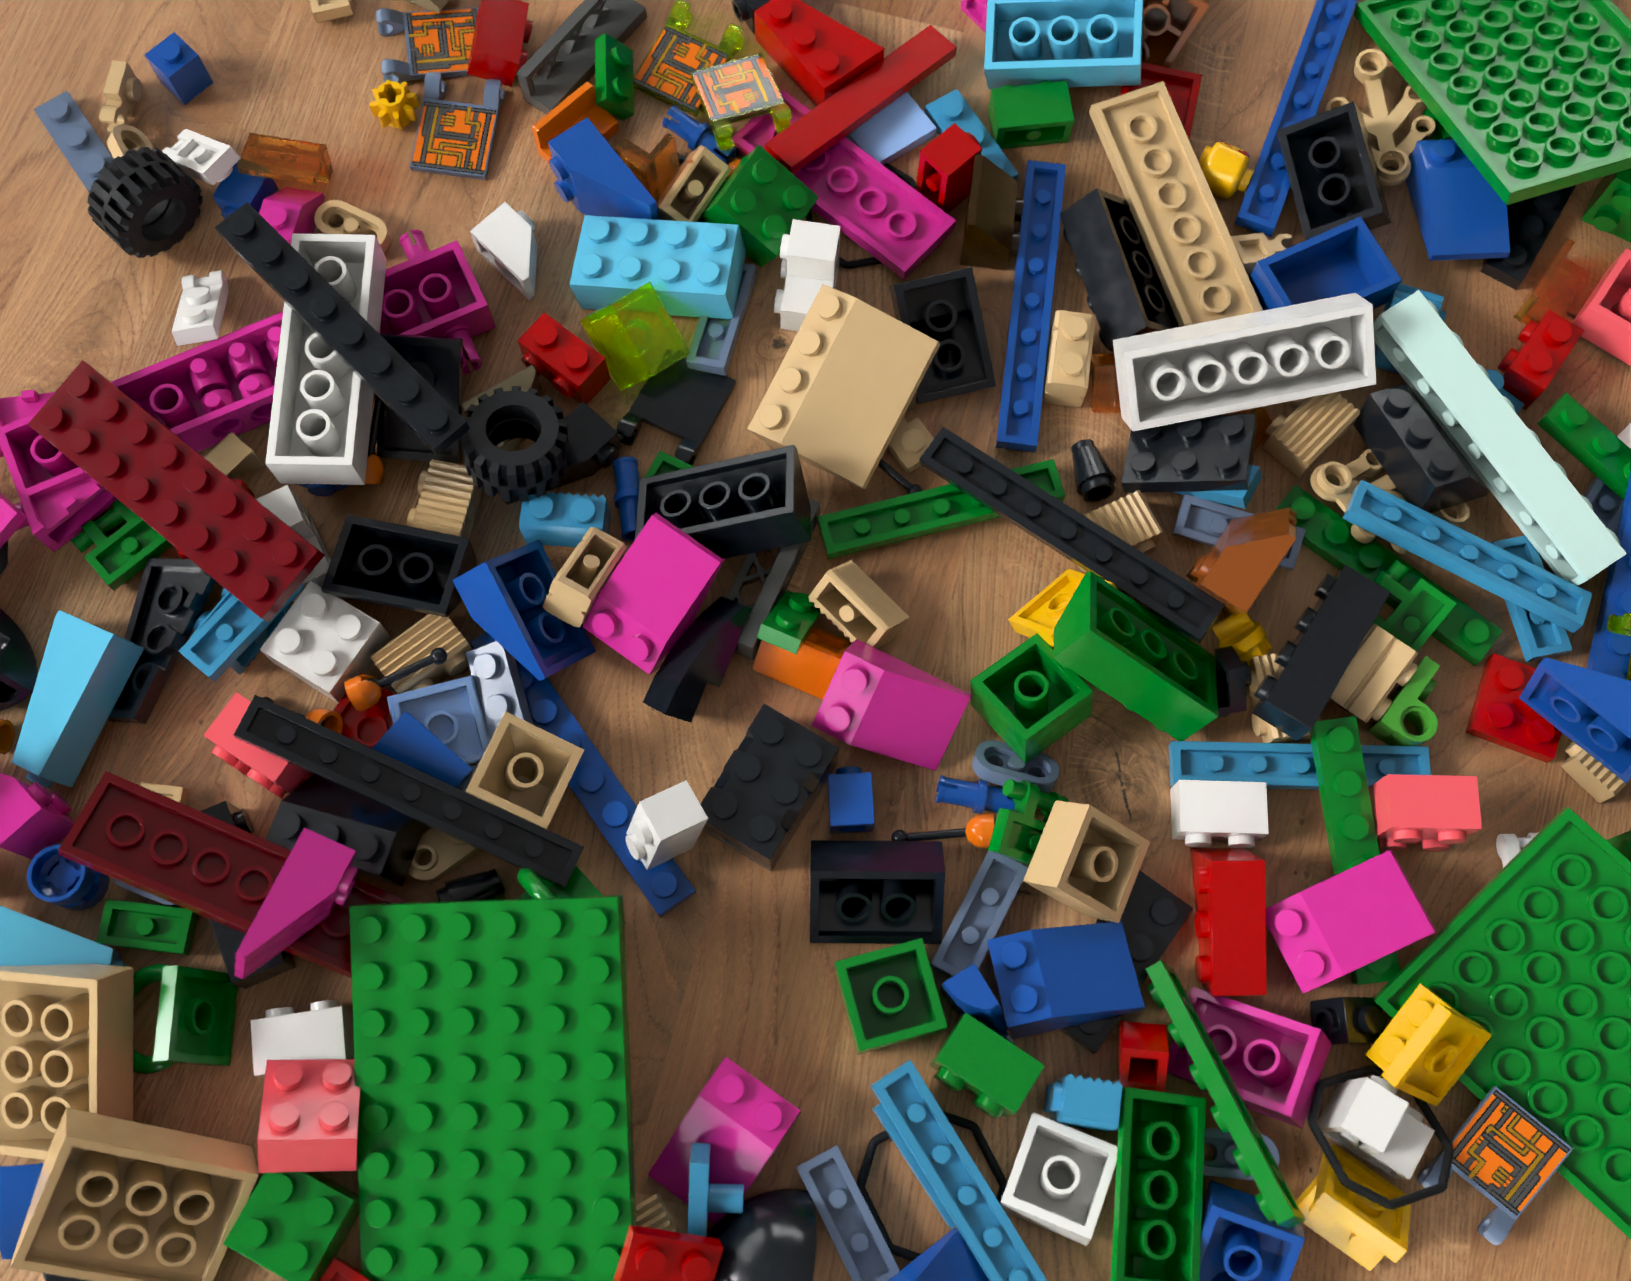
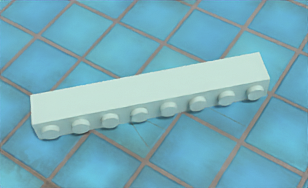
M1418 290L1378 316L1373 323L1374 342L1556 576L1579 586L1627 554L1621 547L1616 534L1606 528L1594 513L1590 501L1585 496L1579 494L1568 480L1564 468L1559 463L1553 461L1542 447L1538 435L1523 423L1516 414L1512 402L1501 395L1490 381L1486 369L1475 362L1464 348L1462 339L1458 334L1449 329L1439 316L1436 306L1431 301L1426 300Z

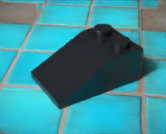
M972 267L889 286L895 318L940 343L917 389L916 399L918 404L996 386Z

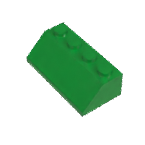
M1092 571L1085 574L1054 627L1053 658L1064 668L1072 670L1089 681L1097 690L1104 691L1121 702L1126 709L1136 712L1151 722L1158 730L1168 733L1178 741H1184L1218 718L1215 656Z
M1122 1087L1118 1127L1111 1281H1199L1206 1098Z

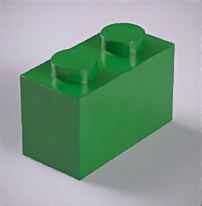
M1042 81L1032 85H1005L1000 88L991 89L987 112L991 135L1001 150L1069 142L1074 124V115L1067 81Z

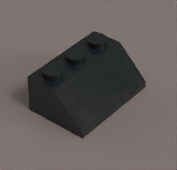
M1354 101L1277 130L1305 240L1360 216L1369 230L1391 223L1363 114Z
M1401 384L1368 395L1360 411L1361 414L1353 425L1406 502L1432 513L1484 497L1488 494V488L1408 386Z
M347 514L321 590L327 594L448 617L463 601L452 580L475 568L477 558L469 538Z
M314 774L281 800L266 840L292 851L303 829H309L356 850L352 866L359 869L357 874L403 887L426 825Z
M811 840L810 943L902 944L922 938L924 944H941L945 888L942 841Z

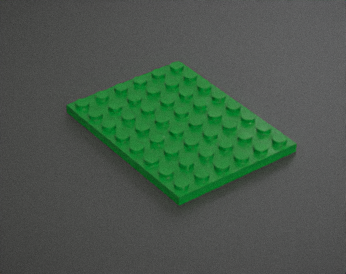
M1366 0L1356 3L1354 17L1506 205L1631 169V21L1611 0Z
M1565 806L1374 996L1373 1000L1390 1017L1394 1018L1418 985L1422 984L1460 1014L1478 1023L1491 1033L1490 1039L1458 1080L1481 1101L1491 1088L1496 1086L1571 1146L1573 1150L1556 1171L1631 1239V862L1575 812Z
M623 895L360 904L349 906L355 1085L360 1087L357 1157L361 1274L372 1281H519V1279L613 1281L629 1226H637Z

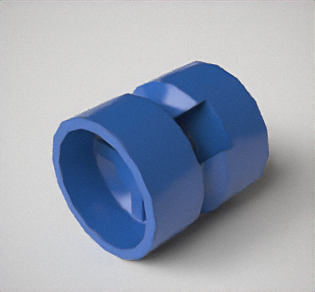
M61 845L46 847L33 857L27 871L28 886L37 898L72 911H84L99 903L108 890L109 876L60 856L58 849Z

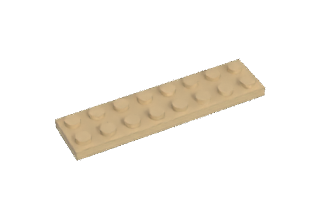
M1164 81L1091 105L1089 114L1179 326L1182 327L1263 311Z

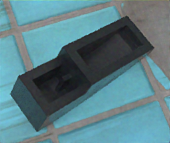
M721 596L704 610L685 630L666 656L653 678L643 703L665 715L691 723L706 684L709 683L717 687L721 686L751 608Z

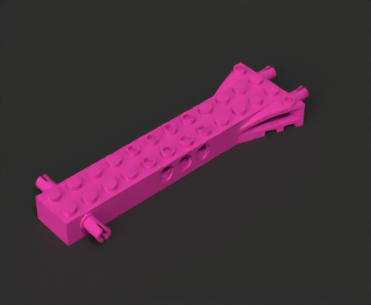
M410 230L416 245H412L407 232L400 237L399 243L404 249L408 260L386 269L380 333L462 338L463 374L471 373L466 358H469L474 370L477 371L483 365V361L471 338L492 330L496 326L488 304L458 241L456 240L430 251L421 230ZM283 312L111 382L197 452L220 443L231 432L238 436L270 422ZM35 390L21 391V396L0 398V458L5 457L20 498V502L14 505L27 516L17 530L30 525L33 535L55 552L82 532L81 526L90 519L95 520L117 498L28 425L55 392L38 394Z

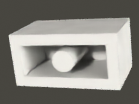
M687 780L638 803L627 830L626 844L635 860L641 859L646 870L693 849L708 820Z
M1178 780L1170 789L1172 839L1185 840L1186 846L1206 847L1212 845V841H1228V846L1231 848L1255 847V842L1260 841L1269 834L1266 782Z
M338 1000L311 1003V1011L294 1013L293 1007L266 1010V1018L251 1020L254 1076L265 1078L267 1060L354 1059L353 1010L339 1006Z

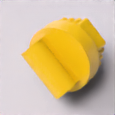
M1248 612L1230 615L1212 626L1214 633L1220 640L1218 647L1232 646L1241 661H1247L1249 666L1250 660L1253 657L1266 655L1272 649L1270 642L1266 638V631L1259 621H1252Z

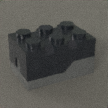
M763 704L749 726L745 738L738 749L734 750L717 782L709 789L700 803L708 817L702 830L767 870L772 871L826 784L828 774H832L837 766L839 747L768 705Z

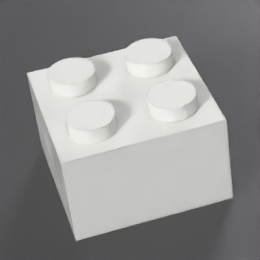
M310 580L260 648V651L275 665L339 703L346 693L344 682L358 676L360 673L366 674L374 663L370 656L384 647L392 637L380 622L339 597L323 593L322 587Z
M1032 1112L1000 1205L1006 1213L1087 1246L1092 1238L1117 1163L1118 1146Z

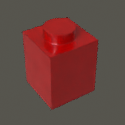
M1120 1021L1116 1059L1118 1081L1122 1087L1165 1092L1169 1058L1166 1025Z

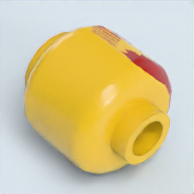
M1223 141L1216 142L1213 147L1206 145L1198 161L1212 194L1223 199L1231 198L1236 190L1244 193L1254 173V170L1248 168L1250 163L1249 154Z

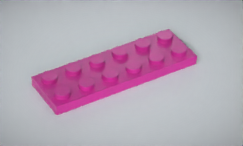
M782 90L779 95L782 99L783 107L756 114L731 138L732 146H735L744 157L758 145L765 149L766 142L811 110ZM846 137L793 174L819 197L811 209L832 225L841 226L842 233L903 280L956 228V220Z

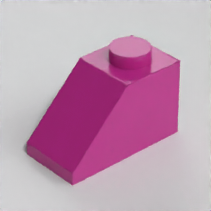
M284 187L263 199L259 214L291 245L292 233L314 234L316 228L314 215L318 207L323 204L325 196L320 192Z

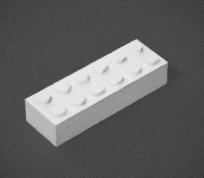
M292 233L291 246L380 333L387 259L376 235ZM284 302L265 464L280 484L365 485L374 392Z
M1356 293L1113 340L1121 418L1132 432L1376 385L1373 304Z

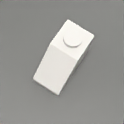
M504 202L475 226L470 233L477 252L530 300L535 296L537 243L533 233L535 225L522 210L516 212Z

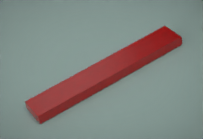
M929 25L766 142L765 150L792 174H795L954 58L957 47L933 26Z

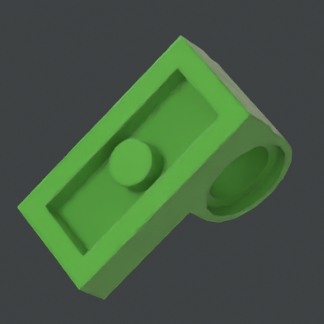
M1427 656L1416 664L1418 668L1410 680L1403 687L1401 685L1398 686L1390 698L1392 703L1378 721L1375 720L1367 730L1389 746H1421L1430 740L1437 731V717L1423 701L1437 685V682L1432 677L1440 665ZM1403 720H1408L1415 725L1417 735H1412L1405 729Z

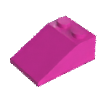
M654 513L599 592L583 628L650 675L660 668L670 650L692 624L724 559L659 514Z
M856 639L845 650L812 726L849 745L936 771L972 695Z
M0 773V847L32 860L42 849L57 845L67 836L75 823L68 815L72 807L57 792L49 793L37 782L28 785L12 776Z
M303 829L236 952L234 976L241 979L246 978L329 917L335 904L344 906L354 887V879L359 870L352 866L356 850L309 829Z
M1388 850L1266 908V924L1303 994L1436 932L1392 850Z
M1192 986L1189 998L1246 1107L1257 1113L1303 1129L1311 1106L1315 1086L1320 1080L1332 1045L1330 1040L1319 1028L1223 996H1212L1208 991ZM1173 1039L1169 1048L1167 1073L1198 1086L1189 1070V1065L1194 1063L1186 1048L1180 1049Z
M725 1056L649 1171L648 1176L688 1204L692 1143H711L709 1183L744 1184V1198L801 1111ZM708 1213V1220L716 1225L726 1213Z

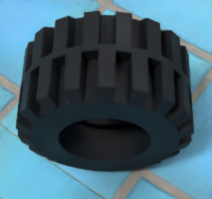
M141 147L138 151L131 149L126 151L124 156H117L113 159L112 163L107 168L104 167L99 173L100 177L94 180L91 186L93 192L88 195L87 202L90 204L88 212L93 218L92 220L127 254L135 255L137 258H144L147 255L150 257L156 256L161 251L166 252L171 249L175 243H179L184 238V235L195 225L194 221L199 217L201 212L199 207L203 201V197L200 195L201 189L196 181L166 153L157 148L151 150L149 147Z
M512 386V391H504L501 387L494 389V395L490 397L486 393L478 398L479 405L471 404L466 410L467 417H464V419L467 421L470 429L460 438L467 473L472 475V481L477 488L484 486L485 494L494 497L497 493L501 494L502 501L511 502L512 497H519L520 502L529 501V495L535 494L537 497L546 495V487L554 489L559 485V477L565 476L568 470L567 463L570 460L568 427L560 406H554L552 398L548 395L539 397V391L532 388L524 392L521 391V386ZM514 437H523L535 442L530 447L520 451H506L496 447L502 441Z

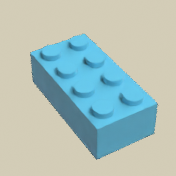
M987 0L984 72L988 89L1000 88L1005 85H1032L1042 81H1067L1068 87L1141 85L1144 1Z
M584 215L569 285L581 309L731 319L734 316L746 248L739 225Z

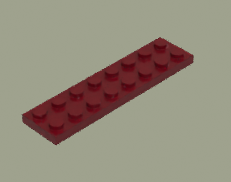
M83 360L28 423L31 428L256 615L267 622L274 618L325 556L309 541Z
M105 771L58 849L59 855L245 934H247L291 853V850L107 771ZM355 878L354 887L344 906L335 904L329 917L284 950L352 978L349 906L412 902Z

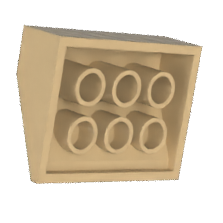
M823 284L747 429L764 444L775 449L795 445L801 461L865 490L928 370L940 343L866 302Z
M102 964L0 966V1154L45 1160L66 1107L133 1121L134 967Z
M66 1107L48 1150L11 1261V1268L89 1281H214L228 1248L223 1243L245 1207L259 1175L254 1146Z

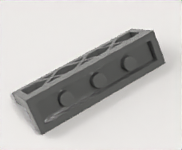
M584 0L518 70L517 74L524 100L543 113L548 114L595 74V39L606 33L623 44L647 18L646 8L635 0Z
M809 498L812 536L817 525V516H820V502ZM809 542L778 548L779 553L773 566L765 570L761 569L757 556L759 552L747 554L727 598L744 605L740 595L743 586L760 580L763 588L756 603L747 606L751 608L750 615L747 617L746 624L734 650L735 653L752 660L755 659L761 643V639L757 638L761 624L786 592ZM754 565L757 573L749 575Z

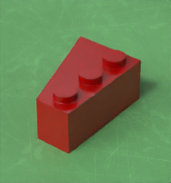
M770 0L754 11L755 40L816 107L884 58L885 48L800 0Z
M1190 848L1196 910L1194 923L1199 945V955L1195 959L1197 981L1202 983V986L1212 996L1267 995L1265 860L1244 848Z

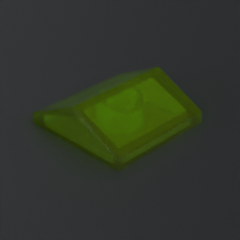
M650 281L580 320L596 350L606 358L608 370L620 391L653 377L690 354L687 345Z

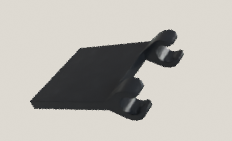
M664 350L629 412L617 425L620 442L628 446L633 445L643 422L683 439L675 451V458L693 466L703 442L736 386V380L723 375L689 369L686 358Z

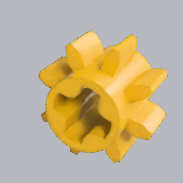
M388 79L377 89H372L376 101L370 102L369 107L373 116L379 118L383 128L389 125L402 130L411 121L417 120L413 109L419 107L420 104L416 93H410L407 82L404 81L399 84Z

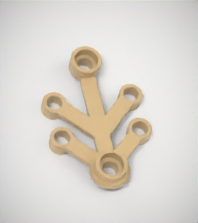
M1366 49L1356 58L1354 75L1359 82L1365 85L1371 117L1363 112L1361 113L1363 114L1368 136L1374 138L1377 142L1378 150L1372 148L1381 185L1395 186L1404 182L1409 176L1411 170L1409 157L1413 153L1417 141L1431 140L1435 130V122L1428 116L1415 118L1411 124L1410 133L1395 147L1393 139L1395 132L1413 110H1419L1425 104L1421 99L1415 100L1409 97V95L1416 93L1408 85L1404 91L1403 98L1388 115L1381 83L1387 66V57L1378 49ZM1365 69H1373L1374 72H1368ZM1334 97L1328 101L1326 111L1349 102L1343 97ZM1426 127L1429 131L1422 133L1416 128ZM1391 166L1394 167L1396 171H1388L1384 168Z
M1366 449L1358 459L1346 465L1334 461L1319 465L1312 472L1310 483L1318 496L1327 501H1335L1345 513L1354 489L1360 483L1354 479L1362 474L1373 477L1383 467L1372 451ZM1388 475L1370 483L1405 501L1401 493L1393 491L1397 488ZM1465 502L1432 512L1431 514L1460 527L1468 519L1470 509ZM1353 524L1351 527L1352 536L1360 543H1370L1377 536ZM1390 542L1396 552L1400 554L1411 553Z

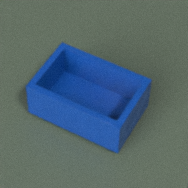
M1361 216L1257 261L1249 277L1263 311L1356 293L1372 303L1373 309L1388 302L1402 281Z

